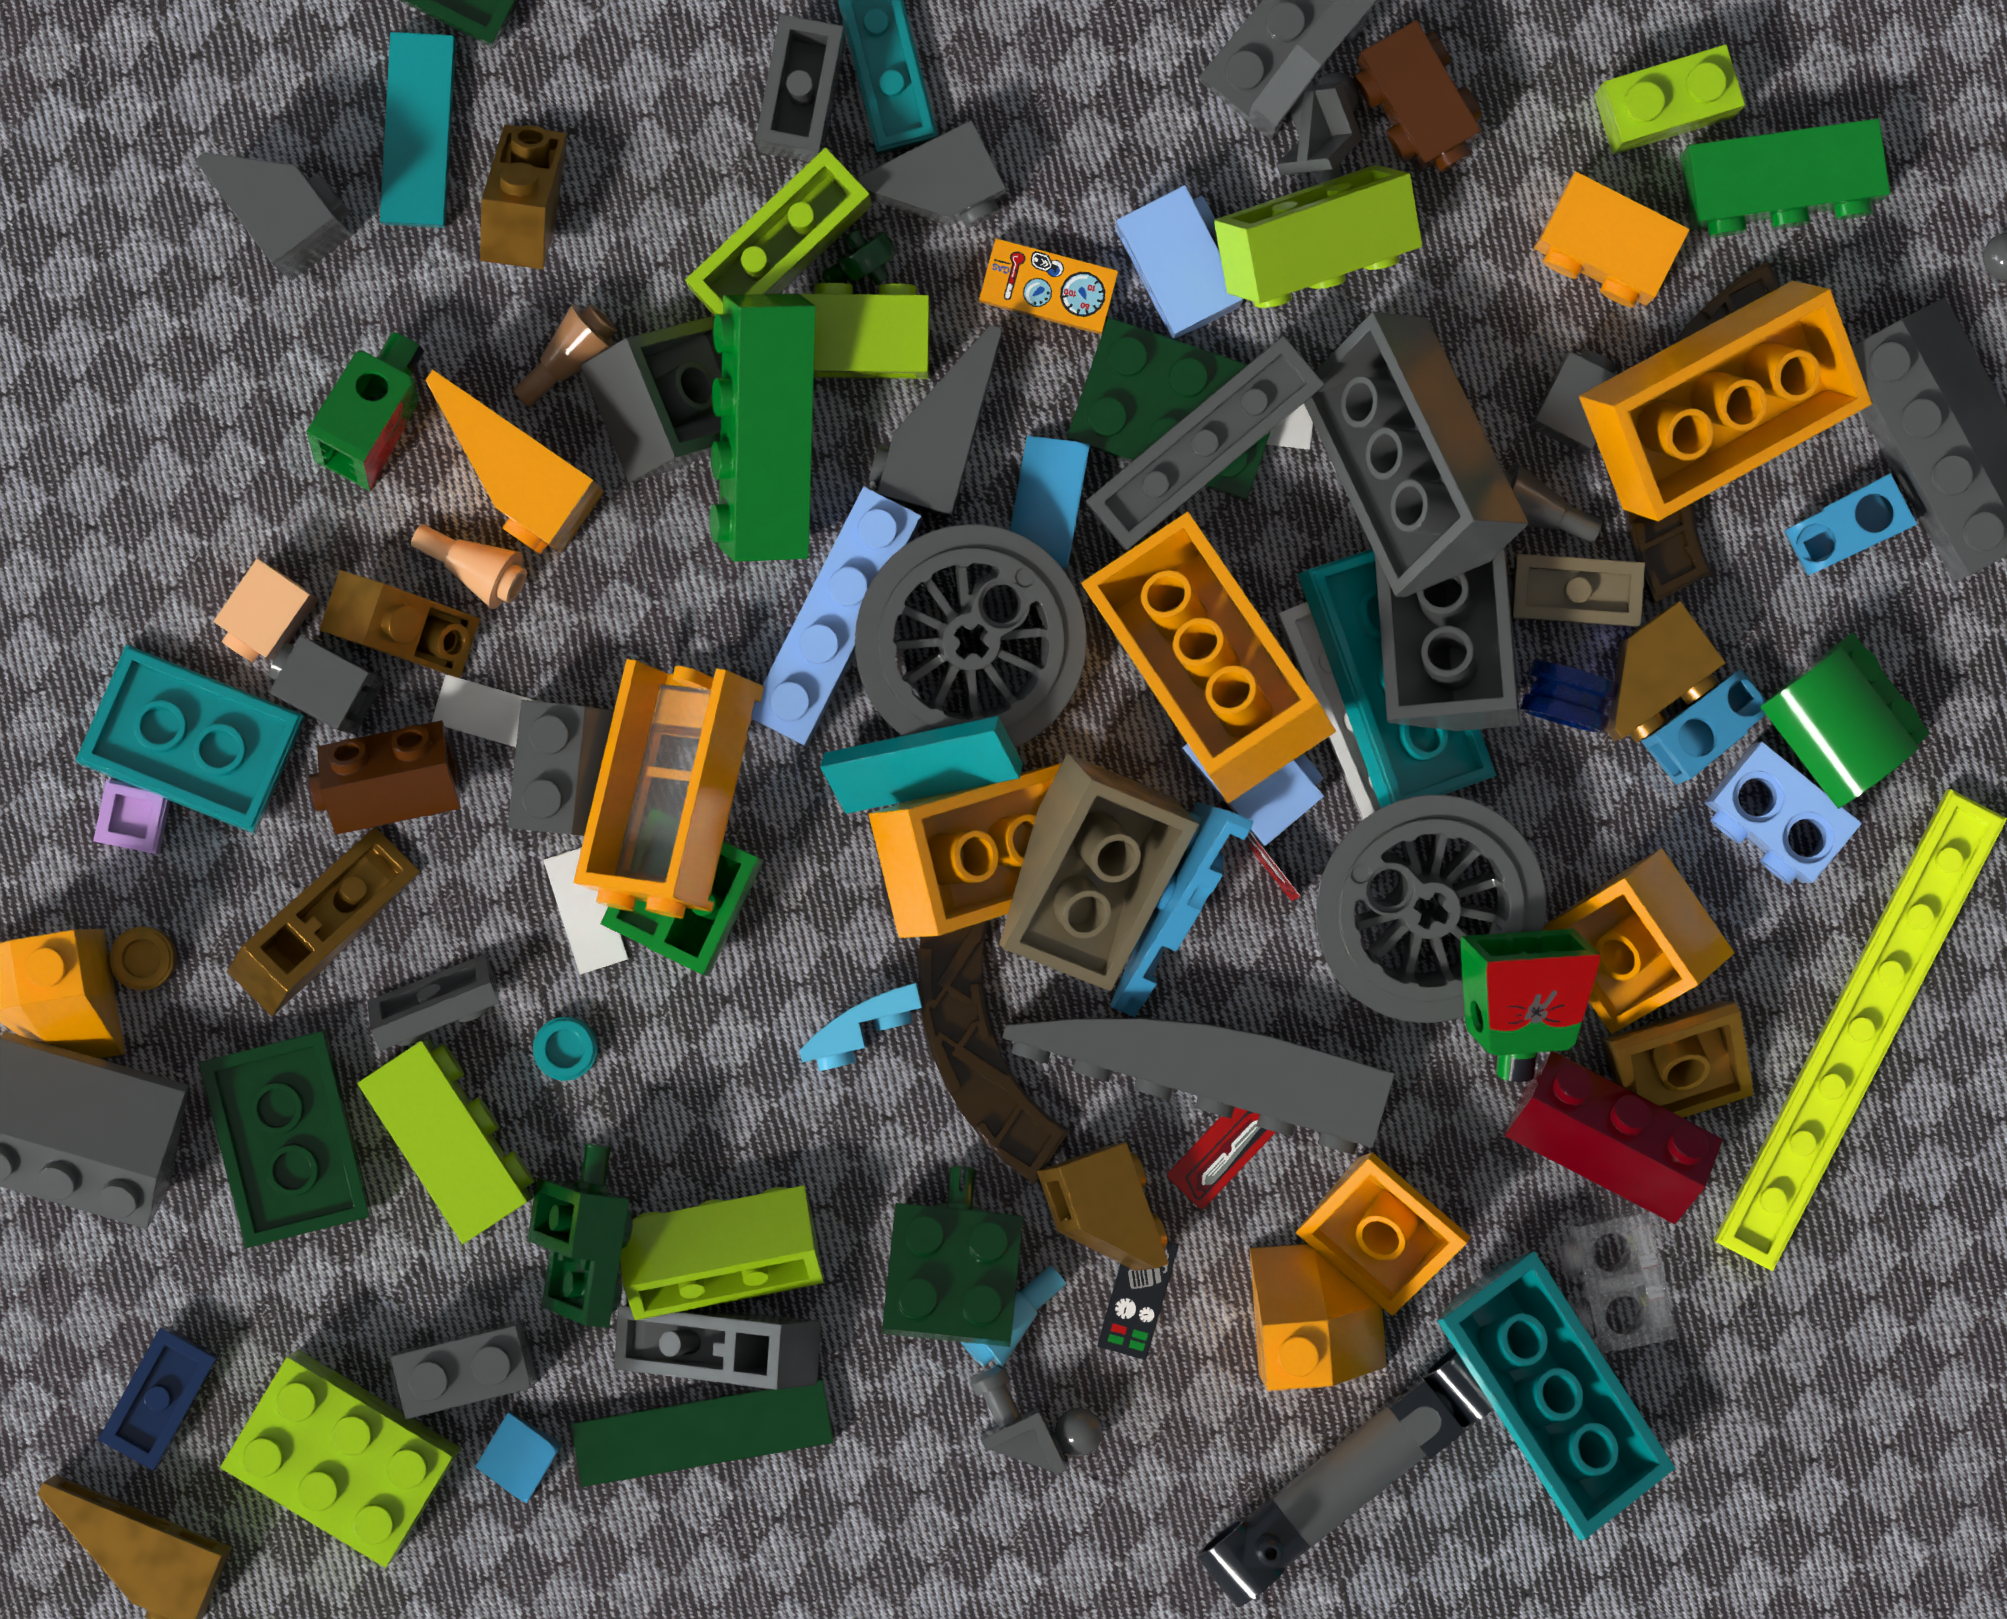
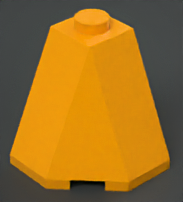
M105 929L69 930L0 943V1023L19 1036L98 1059L125 1054Z
M1308 1243L1249 1248L1258 1370L1267 1391L1335 1386L1387 1367L1383 1310L1378 1303Z

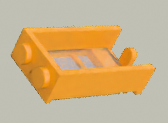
M626 659L573 882L597 891L596 903L616 909L634 911L635 902L642 901L647 902L645 910L674 918H683L686 908L712 912L714 902L708 899L709 895H711L747 741L748 727L751 724L754 702H761L764 686L724 669H716L714 677H711L692 668L675 666L673 674H667L637 660Z

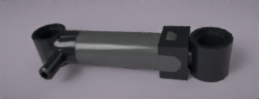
M1455 1348L1437 1360L1423 1374V1377L1419 1374L1386 1400L1387 1406L1247 1517L1238 1519L1222 1530L1198 1552L1196 1556L1235 1607L1245 1605L1265 1591L1283 1574L1287 1566L1426 1456L1431 1459L1465 1432L1463 1428L1474 1424L1494 1409Z

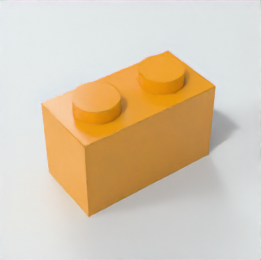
M1575 171L1567 181L1533 249L1545 254L1542 262L1550 269L1573 279H1577L1579 273H1582L1602 283L1599 291L1604 296L1621 305L1633 308L1636 301L1647 306L1656 297L1690 229Z

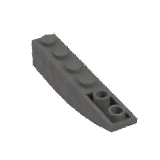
M1142 1017L1064 1018L1006 1024L1002 1038L1014 1041L1011 1050L1012 1054L1048 1064L1050 1054L1055 1053L1075 1059L1073 1072L1109 1082L1112 1071L1137 1078L1134 1090L1167 1100L1171 1099L1173 1089L1198 1096L1195 1108L1227 1118H1232L1235 1107L1259 1114L1256 1126L1293 1137L1296 1125L1321 1132L1318 1141L1319 1145L1355 1155L1357 1144L1373 1148L1394 1077V1073L1269 1035L1197 1022Z

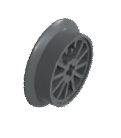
M978 524L950 526L929 532L911 541L892 555L875 575L864 595L855 630V655L862 684L876 710L898 733L905 736L999 716L1015 748L1039 735L1061 714L1069 703L1082 674L1087 647L1085 617L1080 599L1069 577L1057 561L1037 544L1017 533L994 526ZM972 563L991 565V572L978 579L969 593L967 567ZM955 565L958 607L956 609H952L931 579L935 572ZM921 582L944 613L942 619H936L904 604L910 593ZM996 585H1008L1016 595L1014 611L1008 617L1001 620L988 618L983 609L985 594ZM1034 602L1040 623L1036 626L1018 627L1026 619L1030 604ZM901 614H905L936 629V634L932 636L893 639L896 621ZM980 624L981 628L976 636L983 643L981 648L976 652L965 648L960 654H957L955 651L959 648L960 641L954 636L956 630L961 626L972 630ZM1041 637L1040 652L1035 663L1000 648L1001 640ZM938 647L936 653L905 675H900L895 660L897 650ZM996 657L1030 672V677L1017 693L1012 694L991 665V662ZM948 661V665L931 701H923L912 691V684L941 663ZM979 669L984 670L1003 697L1001 704L984 711H979L976 670ZM964 670L967 711L964 713L945 711L942 705L958 671Z
M1425 795L1400 800L1375 811L1359 822L1339 843L1330 857L1321 878L1316 900V927L1320 947L1327 964L1340 984L1353 997L1370 1009L1394 1019L1415 1023H1437L1465 1017L1462 961L1460 960L1449 966L1441 937L1450 932L1460 941L1462 936H1468L1457 925L1460 916L1492 922L1486 934L1543 931L1546 917V892L1543 875L1531 847L1522 834L1509 821L1490 808L1468 799L1447 795ZM1433 834L1426 865L1421 869L1413 840L1420 835ZM1448 838H1462L1469 841L1439 873ZM1401 842L1406 862L1398 855L1385 851ZM1479 855L1488 859L1491 865L1490 872L1453 883ZM1383 870H1397L1399 872V881L1395 889L1385 895L1386 898L1373 897L1370 892L1373 878ZM1497 887V904L1494 908L1459 901L1462 897ZM1434 896L1439 902L1434 912L1424 909L1420 913L1416 909L1415 903L1419 898L1430 900ZM1358 900H1362L1372 910L1355 915V903ZM1396 919L1368 949L1362 947L1360 943L1362 938L1360 930ZM1409 931L1400 967L1392 969L1381 963L1382 957ZM1422 939H1429L1437 968L1433 972L1414 973Z

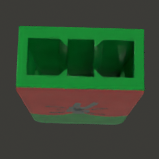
M391 332L377 358L362 350H358L353 355L306 431L314 462L371 491L419 401L416 381L411 375L425 352L421 346L401 334ZM373 396L383 397L377 401H368Z
M1574 928L1461 937L1465 1025L1468 1032L1489 1054L1498 1055L1496 1074L1504 1080L1520 1083L1531 1081L1535 1075L1537 1052L1569 1050L1576 1044L1599 967L1601 954Z

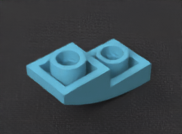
M915 982L894 988L874 996L832 1020L799 1050L802 1063L817 1060L819 1071L856 1063L854 1050L867 1046L862 1022L873 1020L875 1031L913 1023L910 1011L922 1008L918 983Z

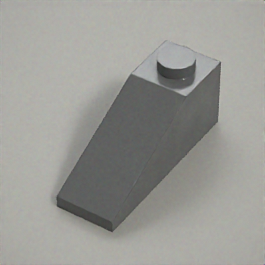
M989 325L894 431L890 447L882 444L878 445L869 481L880 484L878 494L902 506L950 519L953 518L1001 342L1002 328Z
M619 1305L614 1369L775 1390L817 1385L821 1321L766 1314L693 1309L634 1320L630 1305Z

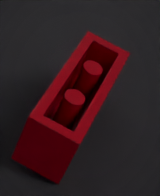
M1550 1051L1535 1072L1534 1078L1524 1087L1504 1135L1673 1224L1678 1222L1706 1187L1723 1141L1717 1135L1555 1051Z

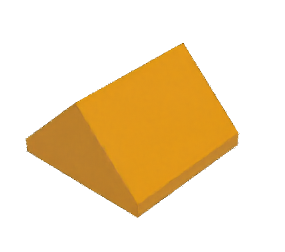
M1373 1152L1354 1160L1296 1231L1298 1236L1391 1316L1406 1304L1471 1238Z

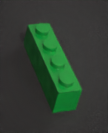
M799 293L723 295V314H716L713 326L715 349L718 353H722V378H715L712 386L713 410L717 417H721L720 441H714L711 448L712 474L715 480H719V504H712L710 509L709 524L711 538L714 543H718V547L733 562L809 559L815 305Z

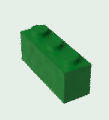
M1879 118L1688 145L1679 155L1690 230L1708 228L1710 238L1742 234L1747 232V222L1771 219L1773 229L1801 226L1811 222L1810 213L1834 210L1835 220L1860 218L1873 214V205L1879 204L1890 195Z

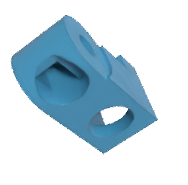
M1890 473L1822 508L1823 511L1784 530L1806 575L1809 576L1917 525Z
M1739 668L1665 724L1643 738L1641 742L1674 784L1678 785L1692 779L1748 733L1747 730L1766 715L1760 706L1767 700L1745 672Z

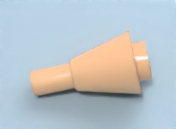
M421 524L416 529L412 537L411 547L443 562L445 568L491 609H496L504 601L507 603L513 602L524 586L527 570L522 567L523 555L521 552L462 539L454 540L424 524Z

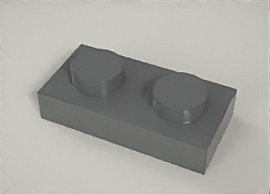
M486 954L367 1001L370 1031L380 1051L394 1045H412L424 1039L434 1029L454 1021H472L485 1014L490 1007L500 1003L495 973Z

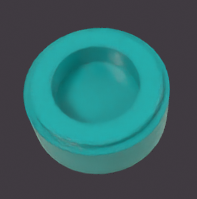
M569 1016L548 1021L539 1029L533 1043V1055L537 1066L547 1076L560 1081L574 1080L585 1075L595 1064L599 1050L598 1040L593 1029L586 1022Z

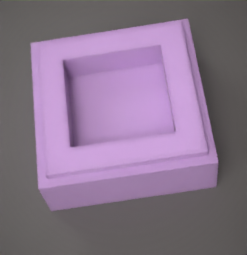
M106 779L93 841L160 854L171 801L130 784Z

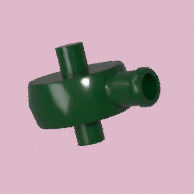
M857 228L845 236L851 249L837 260V264L824 269L822 272L825 283H842L847 279L849 282H855L869 274L875 285H878L889 277L882 265L894 257L897 251L892 239L885 232L880 231L865 239Z

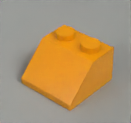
M1663 848L1658 849L1620 872L1549 921L1543 928V930L1574 928L1601 954L1588 1002L1611 1034L1696 987L1735 953Z

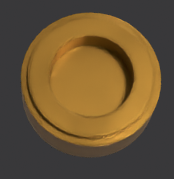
M135 927L123 932L114 942L110 952V966L117 980L124 986L140 991L152 990L164 985L174 974L177 966V950L171 938L163 931L153 927Z

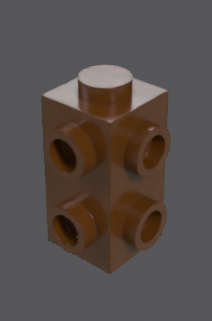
M1415 20L1361 51L1356 63L1360 72L1354 74L1355 82L1371 108L1381 105L1392 124V127L1386 130L1387 137L1403 163L1413 160L1420 173L1435 164L1439 172L1442 173L1473 154L1469 144L1473 143L1481 132L1476 122L1483 119V116L1469 89L1465 85L1458 89L1455 87L1444 68L1451 64L1449 55L1442 41L1433 30L1425 34L1418 21Z
M443 720L421 725H411L402 729L354 739H344L339 742L317 746L319 773L309 775L311 796L317 812L327 810L335 835L461 809L457 764Z

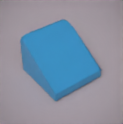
M508 1411L475 1467L513 1496L527 1504L563 1443Z

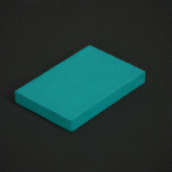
M126 644L75 761L79 765L256 835L305 721V717L303 714Z

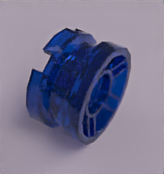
M1532 660L1528 674L1533 680L1530 693L1522 695L1519 710L1531 716L1564 726L1605 734L1610 719L1604 714L1608 701L1615 700L1619 684L1610 679L1579 669L1546 661Z

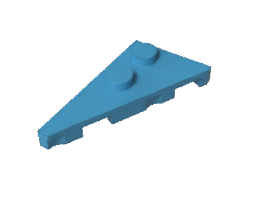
M1200 802L1195 803L1192 812L1187 811L1199 823V826L1134 947L1110 1007L1136 1017L1139 1009L1147 1001L1157 984L1156 977H1153V974L1164 948L1167 947L1174 951L1178 950L1200 914L1206 899L1214 891L1222 878L1224 855L1220 852L1222 846L1230 834L1245 840L1254 821L1231 811Z

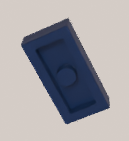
M165 1325L160 1327L98 1440L153 1471L159 1468L220 1355Z

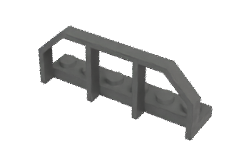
M1263 0L1200 74L1198 81L1272 141L1280 131L1286 114L1345 39L1353 44L1360 36L1369 12L1377 0Z

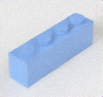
M863 486L762 685L764 686L761 702H754L751 715L752 720L808 748L855 655L856 621L864 595L881 567L892 555L913 541L922 524L921 515Z

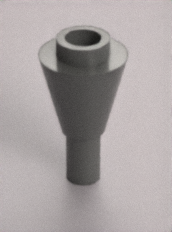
M1514 462L1507 471L1503 470L1529 523L1527 526L1551 530L1558 528L1590 543L1595 541L1602 526L1601 519L1567 505L1565 499L1518 462Z

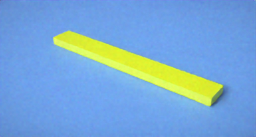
M1946 789L1713 1241L1771 1271L1774 1270L2007 820L2006 817L1952 789Z

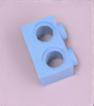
M1763 742L1751 744L1704 802L1716 812L1710 820L1715 827L1738 844H1741L1745 838H1748L1766 853L1760 860L1761 864L1788 885L1795 878L1801 883H1814L1862 824L1843 807L1838 809L1826 793ZM1750 779L1762 783L1769 797L1766 809L1757 816L1746 813L1740 806L1738 798L1740 788ZM1799 820H1805L1812 824L1818 835L1816 848L1805 857L1796 854L1788 841L1791 827Z

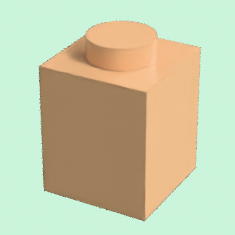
M257 558L213 622L228 632L222 642L245 659L254 663L259 654H261L265 658L274 661L280 649L285 643L290 642L319 598L270 564Z

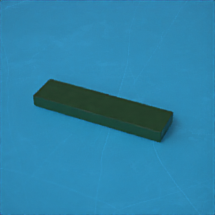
M818 1378L817 1385L779 1390L761 1388L573 1421L570 1424L581 1487L834 1443L823 1378Z

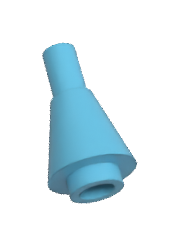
M1049 1265L1020 1292L1016 1290L1010 1347L961 1342V1344L983 1367L991 1360L996 1365L1003 1367L1037 1316V1310L1062 1289L1066 1282Z

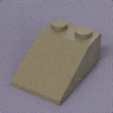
M1067 753L1038 808L999 943L1004 950L1111 991L1199 823L1174 797Z

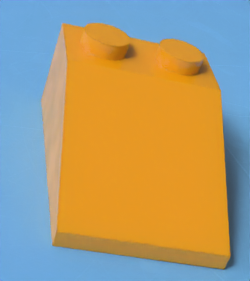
M432 370L425 381L495 508L509 518L502 528L540 555L547 545L562 554L605 491L590 477Z
M1062 763L1022 772L1019 779L916 799L868 813L899 938L940 936L1008 914L1038 808Z

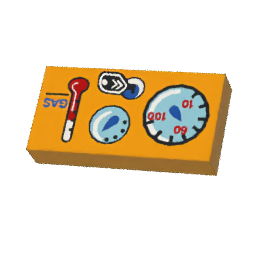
M995 238L979 303L1102 335L1118 271Z

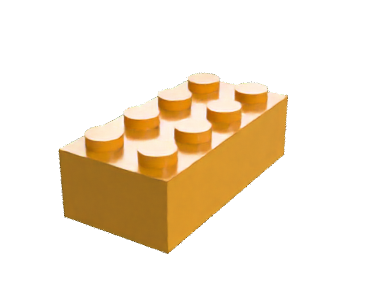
M1793 280L1579 395L1622 509L1655 521L1664 519L1872 405L1831 290Z
M1188 511L1081 582L1228 804L1336 732L1313 692Z

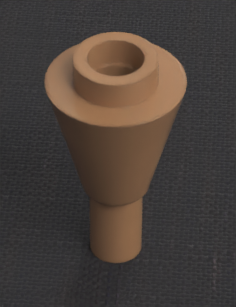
M572 304L540 357L541 362L513 389L514 393L524 404L531 408L559 380L564 381L582 370L581 364L615 345L611 338L617 332L614 324L592 304L585 310L576 304Z

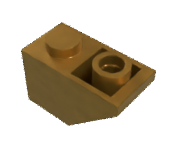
M504 124L481 199L480 261L544 269L555 228L567 133L545 130L534 125L514 126Z
M339 570L319 630L461 678L481 618L387 584Z
M1681 601L1670 605L1620 642L1607 724V732L1613 741L1623 739L1630 734L1636 743L1667 721L1661 710L1681 696L1685 703L1689 705L1719 683L1712 673L1726 662Z
M1127 1142L1103 1146L1037 1171L1059 1233L1134 1271L1155 1269L1169 1264L1164 1251L1167 1247L1166 1231L1159 1217L1150 1211L1143 1188L1146 1186L1145 1171L1137 1155L1130 1152Z

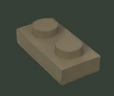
M1516 554L1511 603L1512 619L1638 628L1641 626L1645 563Z

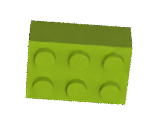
M298 1349L284 1360L220 1468L386 1568L396 1558L460 1452L461 1447L413 1418L405 1419L402 1411Z

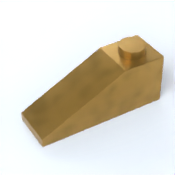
M374 827L244 943L228 968L227 973L273 1016L310 983L420 871Z
M54 1475L42 1483L38 1496L130 1602L147 1609L145 1614L147 1619H202L232 1549L231 1546L58 1475Z

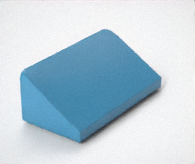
M1027 436L1010 531L1029 539L1044 549L1067 572L1090 444Z

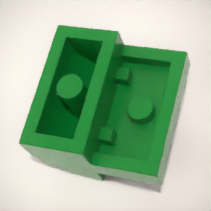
M1854 632L1835 643L1811 666L1789 680L1760 706L1838 809L1868 790L1920 749L1918 744L1930 734L1921 722L1916 709L1902 697L1881 669L1875 655L1863 646Z
M654 808L638 842L631 873L667 878L680 824L679 819ZM723 840L711 895H709L708 899L714 902L712 912L686 908L683 918H674L645 910L647 902L636 901L634 911L608 907L600 924L648 947V949L709 977L764 860Z

